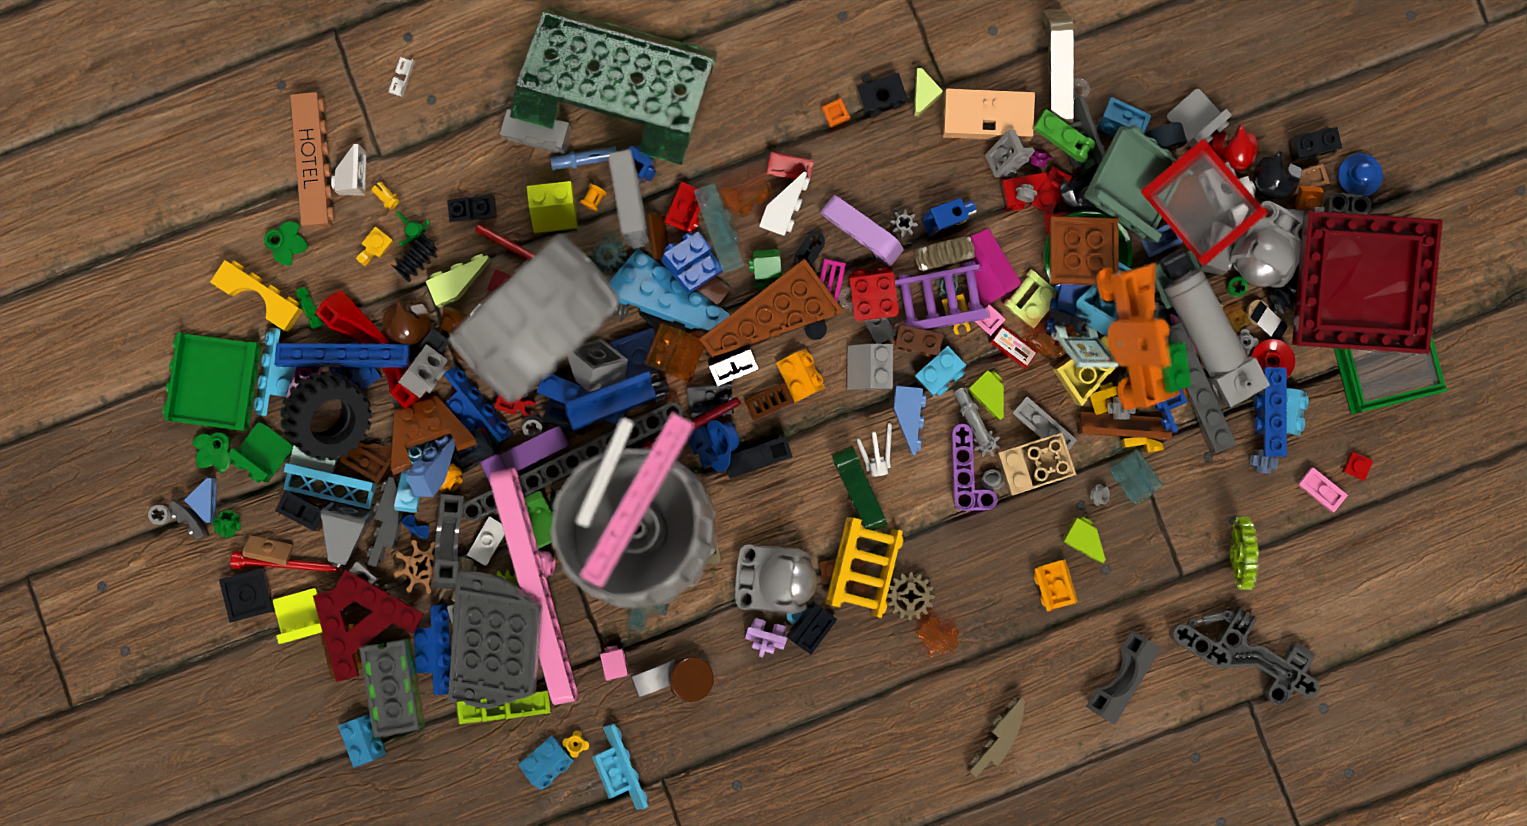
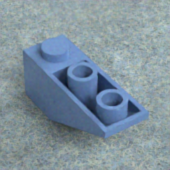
M896 386L893 411L910 454L915 456L916 451L921 450L922 438H918L919 429H923L924 416H920L921 407H925L926 394H923V389Z
M451 434L434 439L406 473L405 477L415 496L433 497L444 484L455 448Z

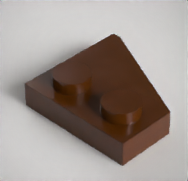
M358 443L359 447L355 451L351 449L349 455L341 457L340 462L378 485L391 466L392 446Z

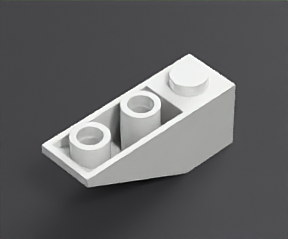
M803 172L767 205L759 227L783 236L786 235V232L791 233L795 222L791 218L794 211H799L803 200L799 196L802 190L806 191L810 178H807V172Z

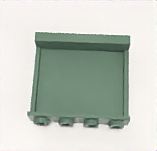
M1130 125V127L1120 126L1084 197L1112 218H1118L1120 224L1142 240L1158 243L1162 234L1157 232L1156 228L1162 217L1140 191L1177 160L1172 157L1173 154L1169 150L1159 147L1156 140L1143 135L1139 127ZM1188 170L1183 175L1192 176L1193 172L1191 170ZM1183 175L1157 196L1166 208Z

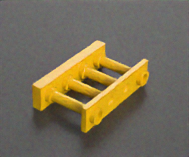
M847 517L825 604L840 607L841 603L847 602L871 608V616L882 618V614L887 609L886 598L898 549L903 544V531L891 529V533L888 535L862 528V520ZM861 536L887 543L885 557L857 550V547H855L857 538ZM856 558L883 565L880 578L853 572L850 569L851 561ZM852 580L877 587L874 600L846 593V582Z

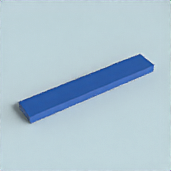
M276 343L274 364L276 367L409 368L410 345Z

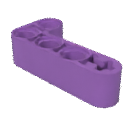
M958 424L951 431L954 506L961 511L992 509L997 504L996 494L991 490H975L972 430L966 424ZM960 428H962L963 432H967V436L963 437V444L968 443V447L960 446L956 448V444L961 443L960 436H956V432H959ZM960 450H964L968 454V459L964 463L957 459V453ZM961 472L966 473L969 477L966 485L958 482L957 477ZM962 494L967 495L970 499L967 507L960 506L958 502ZM983 494L991 496L992 503L989 506L982 505L981 497Z
M557 426L501 455L492 456L480 464L490 482L491 472L514 467L518 473L570 446V443L562 427Z

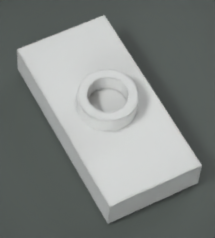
M489 516L467 556L487 566L505 536L502 523Z

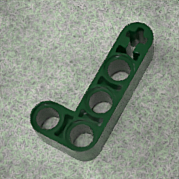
M851 445L832 454V460L860 520H862L864 528L875 531L888 525L853 446Z

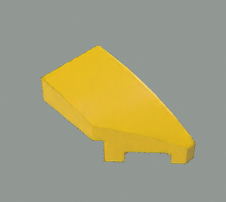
M1138 437L1120 440L1122 448L1144 445L1145 453L1164 450L1163 443L1149 438Z

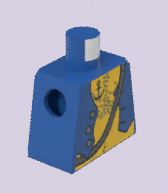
M959 198L931 208L921 217L929 238L962 225L969 219V215L976 213V206L972 200L963 203L962 199Z

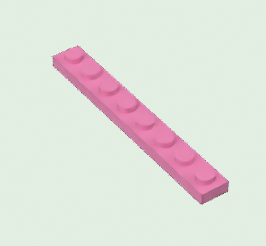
M672 414L583 570L581 577L601 588L604 586L694 428L693 424Z

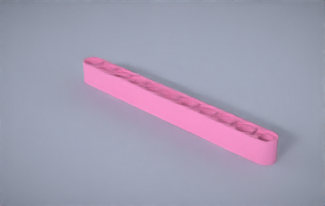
M514 467L491 472L490 482L520 590L542 605L539 658L551 701L554 705L577 701L578 693L517 472Z

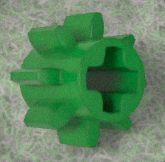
M230 510L219 512L218 517H213L214 533H218L225 538L235 536V530H241L240 515H235Z

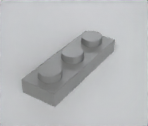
M1028 397L1012 412L1018 420L1040 439L1063 433L1068 450L1077 441Z

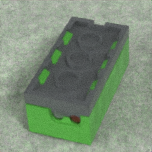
M410 638L386 643L387 647H384V643L360 648L374 737L415 731L425 727Z

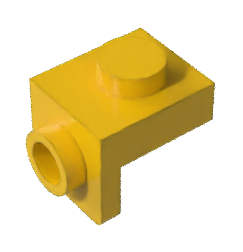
M1113 383L1099 386L1100 391L1090 395L1096 415L1108 412V403H1112L1110 397L1118 395V385L1113 386Z

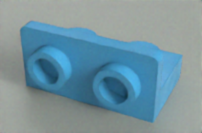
M1111 97L1097 129L1115 137L1120 126L1130 127V125L1139 127L1144 135L1151 115Z

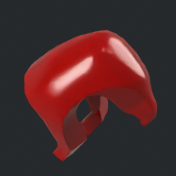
M1238 125L1235 135L1224 149L1223 144L1227 140V133L1224 131L1220 133L1215 132L1212 149L1224 163L1229 162L1235 172L1247 169L1256 161L1259 154L1258 142L1253 134L1245 132L1243 125Z

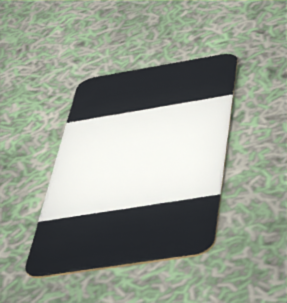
M1259 302L1250 316L1273 339L1280 340L1288 328V325L1262 302Z

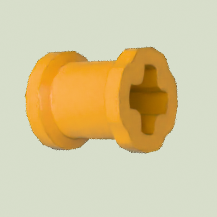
M590 183L585 198L580 200L579 203L597 212V206L602 197L606 196L607 192Z

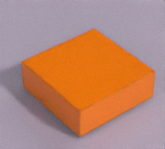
M841 98L821 107L830 128L850 119Z

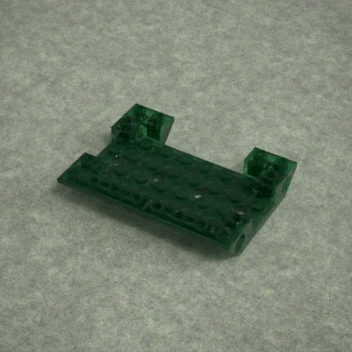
M548 6L542 12L517 81L510 118L553 129L560 111V102L645 125L639 153L682 165L694 130L698 108L704 90L706 91L718 52ZM548 53H554L555 55H557V57L553 60H549L545 57V55ZM590 65H597L600 69L593 72L588 67ZM633 77H640L643 81L636 84L631 79ZM681 88L686 93L684 95H677L674 93V90Z

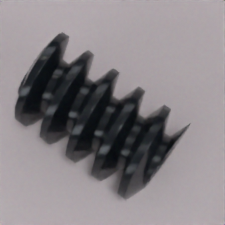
M423 233L421 234L422 242L414 240L416 248L409 245L407 247L410 252L409 254L401 252L403 260L397 257L394 258L397 265L392 266L408 282L412 281L410 274L414 276L419 275L416 268L425 269L423 262L427 264L432 263L429 256L438 257L436 253L438 249Z
M1298 277L1296 280L1289 281V284H1285L1281 289L1277 287L1273 290V293H1266L1268 305L1275 314L1279 311L1282 315H1285V307L1290 311L1294 310L1293 303L1296 304Z

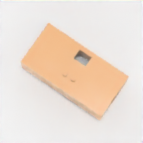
M946 89L944 93L942 137L999 140L1008 130H1015L1020 141H1030L1033 137L1035 92Z

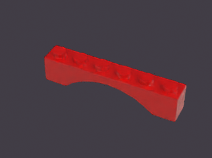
M342 290L324 299L315 312L330 329L339 331L360 344H392ZM381 367L387 378L390 394L404 409L421 399L399 383V380L408 368Z

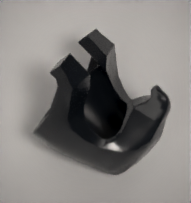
M1278 151L1274 156H1266L1258 162L1253 172L1254 184L1260 193L1268 198L1285 199L1291 197L1299 185L1302 165L1295 162L1291 163L1288 168L1290 172L1288 179L1282 162V151Z
M1093 159L1083 162L1079 172L1070 183L1066 180L1059 185L1060 199L1071 212L1098 209L1096 205L1084 197L1094 177L1092 170L1098 166Z

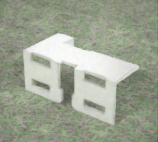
M400 57L396 73L404 74L406 78L405 81L394 77L389 89L390 93L404 96L415 64L413 59L408 60ZM402 61H403V62H404L403 68L400 69V66H401ZM395 82H396L397 85H396V89H395V91H394V90H393V87H394V84H395Z

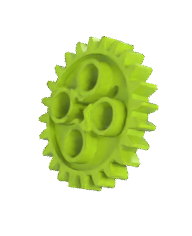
M1236 517L1234 524H1232V539L1230 540L1232 544L1230 548V562L1234 569L1233 576H1235V583H1237L1239 590L1252 589L1256 582V568L1258 567L1256 563L1258 545L1256 537H1254L1255 529H1253L1251 518Z

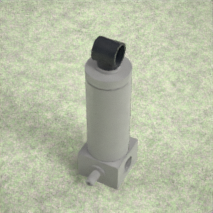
M1181 249L1160 259L1159 264L1164 274L1171 279V282L1163 289L1209 373L1206 377L1218 404L1233 407L1270 386L1257 359L1247 356L1202 269L1189 270L1190 263Z

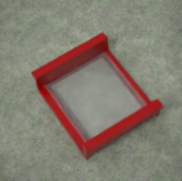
M1204 138L1140 191L1203 266L1208 264L1268 214L1267 210L1260 205Z

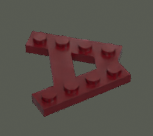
M349 570L344 571L334 590L313 595L336 682L360 676L354 653L389 625L394 623L413 634L425 614ZM355 601L373 611L356 626L347 631L342 610L350 603Z

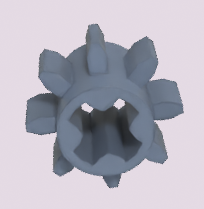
M1257 450V455L1251 454L1250 465L1255 466L1254 472L1271 474L1272 468L1278 469L1279 459L1265 457L1264 450Z

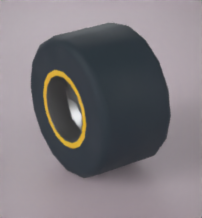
M1180 122L1161 125L1144 133L1146 137L1156 140L1159 147L1169 151L1176 150L1187 144L1183 125Z

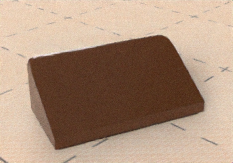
M648 214L647 220L652 256L655 261L662 260L664 249L669 245L667 227L663 223L665 216Z
M714 277L696 290L719 306L732 288Z

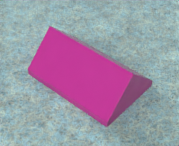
M989 228L970 237L974 244L975 256L970 260L958 263L961 268L962 264L967 262H975L976 265L982 266V271L975 272L979 300L984 307L1020 287L1022 284Z

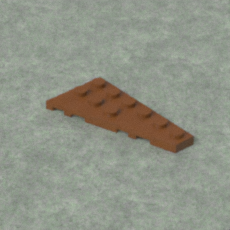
M803 259L698 340L709 355L714 357L843 313L844 311L808 262Z

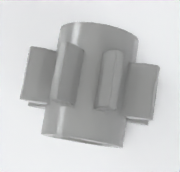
M904 210L902 215L895 212L894 215L897 220L890 221L891 225H895L892 233H901V238L907 232L912 236L913 231L911 227L915 228L918 226L917 223H913L915 214L909 216L907 215V210ZM900 220L903 222L907 220L909 222L907 228L905 226L899 227Z
M1113 397V403H1108V413L1113 414L1114 420H1130V414H1136V407L1132 410H1126L1122 407L1119 397Z
M991 430L988 433L992 441L994 442V445L989 450H981L977 442V439H973V441L977 443V447H975L973 450H980L981 457H984L985 453L987 452L992 457L994 456L992 450L1000 449V447L996 445V441L1000 438H993Z

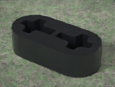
M813 231L806 236L794 256V265L800 262L798 257H803L806 252L810 253L807 258L810 267L813 265L825 245V238L821 232ZM816 236H818L820 238L819 242L821 243V245H815L814 248L810 250L809 247L811 246V240L809 239L816 238Z

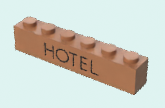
M317 92L292 94L290 97L301 226L305 229L331 227L332 220H335L334 208L330 205V199L333 198V189L328 181V177H331V166L329 163L327 164L326 155H329V144L325 142L324 134L328 132L327 122L323 120V112L326 111L325 100Z

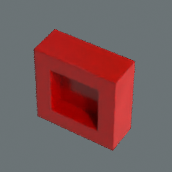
M1350 452L1342 472L1358 480L1365 481L1373 460L1355 452Z

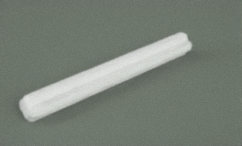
M622 418L578 514L576 522L582 526L587 527L631 431L633 423L627 419Z

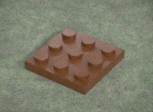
M1050 218V284L1097 285V275L1104 268H1112L1113 273H1119L1118 218Z

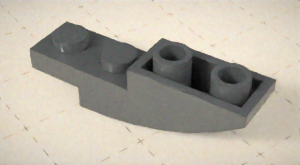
M389 477L388 480L384 481L381 488L383 496L381 501L376 502L373 511L376 514L374 519L382 521V525L377 526L374 537L377 538L374 546H370L367 553L368 564L374 567H380L387 547L396 549L400 536L402 511H397L394 508L399 486L398 479L394 477Z

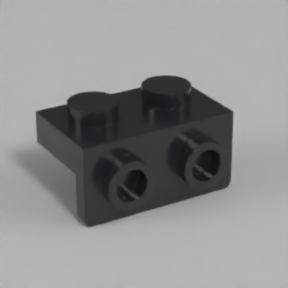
M731 381L717 386L716 382L687 385L690 418H698L733 399ZM734 409L724 413L719 417H726L730 414H733Z

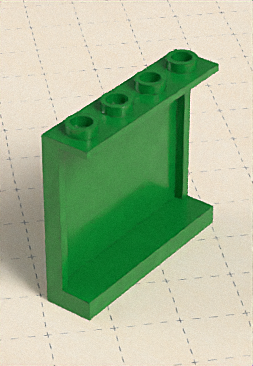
M177 332V337H174L173 340L174 359H171L169 364L171 378L166 384L168 398L162 410L163 416H165L164 420L249 432L262 345L255 342H242Z

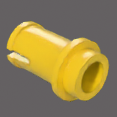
M382 182L377 183L378 188L374 185L371 192L384 203L385 208L391 210L398 205L400 200L397 194H392Z

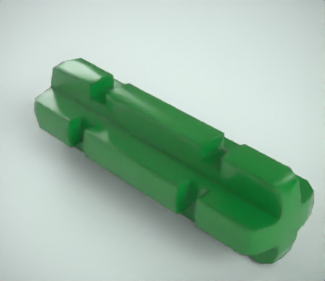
M306 287L298 288L295 294L301 300L300 305L306 318H309L310 327L316 329L322 326L323 322L315 313L317 309L312 298L309 297L308 289Z

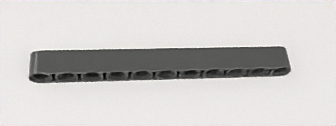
M669 403L632 421V427L639 429V435L635 439L627 437L623 448L632 446L664 430L669 421L667 417L668 409L672 407L679 410V417L683 418L682 408L676 403ZM656 417L659 419V425L656 429L648 428L647 421L649 418ZM616 429L519 476L524 498L572 475V471L575 468H570L567 463L571 456H576L579 459V464L583 461L588 462L592 458H589L587 452L592 446H596L599 449V455L604 454L605 450L608 449L607 441L610 437L614 436ZM551 466H557L559 469V474L555 478H550L548 475V469ZM533 475L539 479V484L535 488H531L528 485V479ZM493 490L466 502L462 508L464 518L469 521H477L497 512V506L492 508L488 504L489 497L494 495ZM471 505L478 507L479 512L475 517H471L468 514V508Z

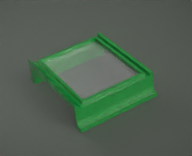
M1431 336L1430 354L1333 348L1351 415L1448 391L1433 336Z

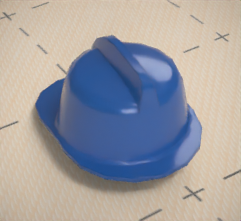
M712 420L707 425V432L714 444L710 448L717 454L718 461L712 463L711 466L716 471L723 472L730 464L731 452L739 445V436L733 422L720 423L717 420Z

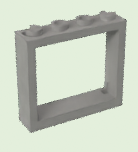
M631 150L609 153L608 157L622 235L628 247L632 246V249L645 247V244L650 242Z

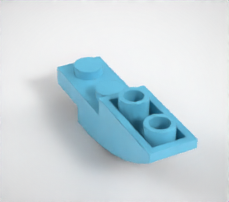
M431 441L407 449L412 465L431 444ZM408 469L401 472L394 508L397 511L417 513L420 496L414 495L405 477L406 473L410 470Z

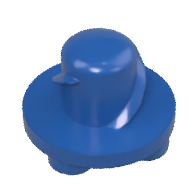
M1354 154L1341 163L1336 179L1346 194L1367 197L1375 193L1380 187L1383 172L1378 161L1372 156Z

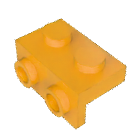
M807 349L795 352L776 362L794 402H798L825 389L823 378L817 372L814 359Z
M1066 559L1035 568L1034 579L1036 584L1040 586L1042 593L1040 595L1041 603L1046 607L1047 611L1078 602Z

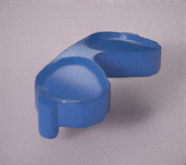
M407 515L402 518L401 522L410 530V534H416L419 538L425 540L428 538L430 531L428 526H416L413 515Z

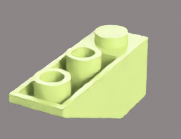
M479 254L472 257L471 262L467 264L458 263L451 266V270L446 273L440 271L430 275L431 279L427 280L426 283L435 305L440 308L459 300L491 262L490 257Z

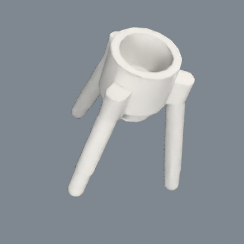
M891 423L887 425L885 461L884 457H880L876 432H872L875 458H871V463L859 438L856 440L866 464V471L871 472V477L888 474V468H891Z

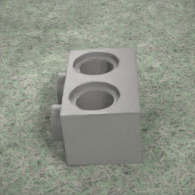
M426 344L399 380V383L421 398L425 391L430 393L436 386L437 382L434 379L439 380L445 373L446 369L443 367L448 360Z

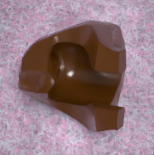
M400 300L397 301L396 307L388 309L384 313L383 328L389 340L396 344H409L412 346L425 338L430 331V319L425 306L421 302L411 303V310L419 319L407 311Z

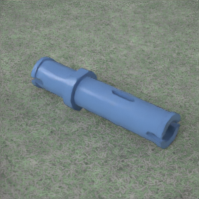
M616 146L578 153L571 151L570 154L551 156L552 170L568 167L575 169L580 165L609 161L608 154L617 152Z

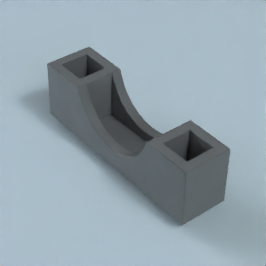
M441 494L438 500L432 588L454 589L457 584L458 538L462 519L463 496Z
M1131 631L1120 649L1123 659L1119 673L1110 684L1097 688L1086 705L1088 709L1114 725L1161 650L1160 647L1134 631Z

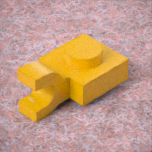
M375 227L361 243L366 249L356 259L366 267L374 255L381 258L394 241Z

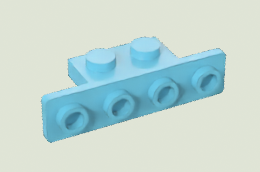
M270 328L265 336L267 347L266 353L263 354L261 359L263 371L262 375L258 378L259 395L254 402V410H256V415L259 416L267 415L270 395L281 397L287 395L296 371V367H276L274 364L276 343L279 342L281 330L279 328Z
M615 724L603 727L611 748L592 756L608 798H613L629 791L636 810L647 808L646 793L640 788L638 773L631 766L629 761L630 754L623 746L620 730Z

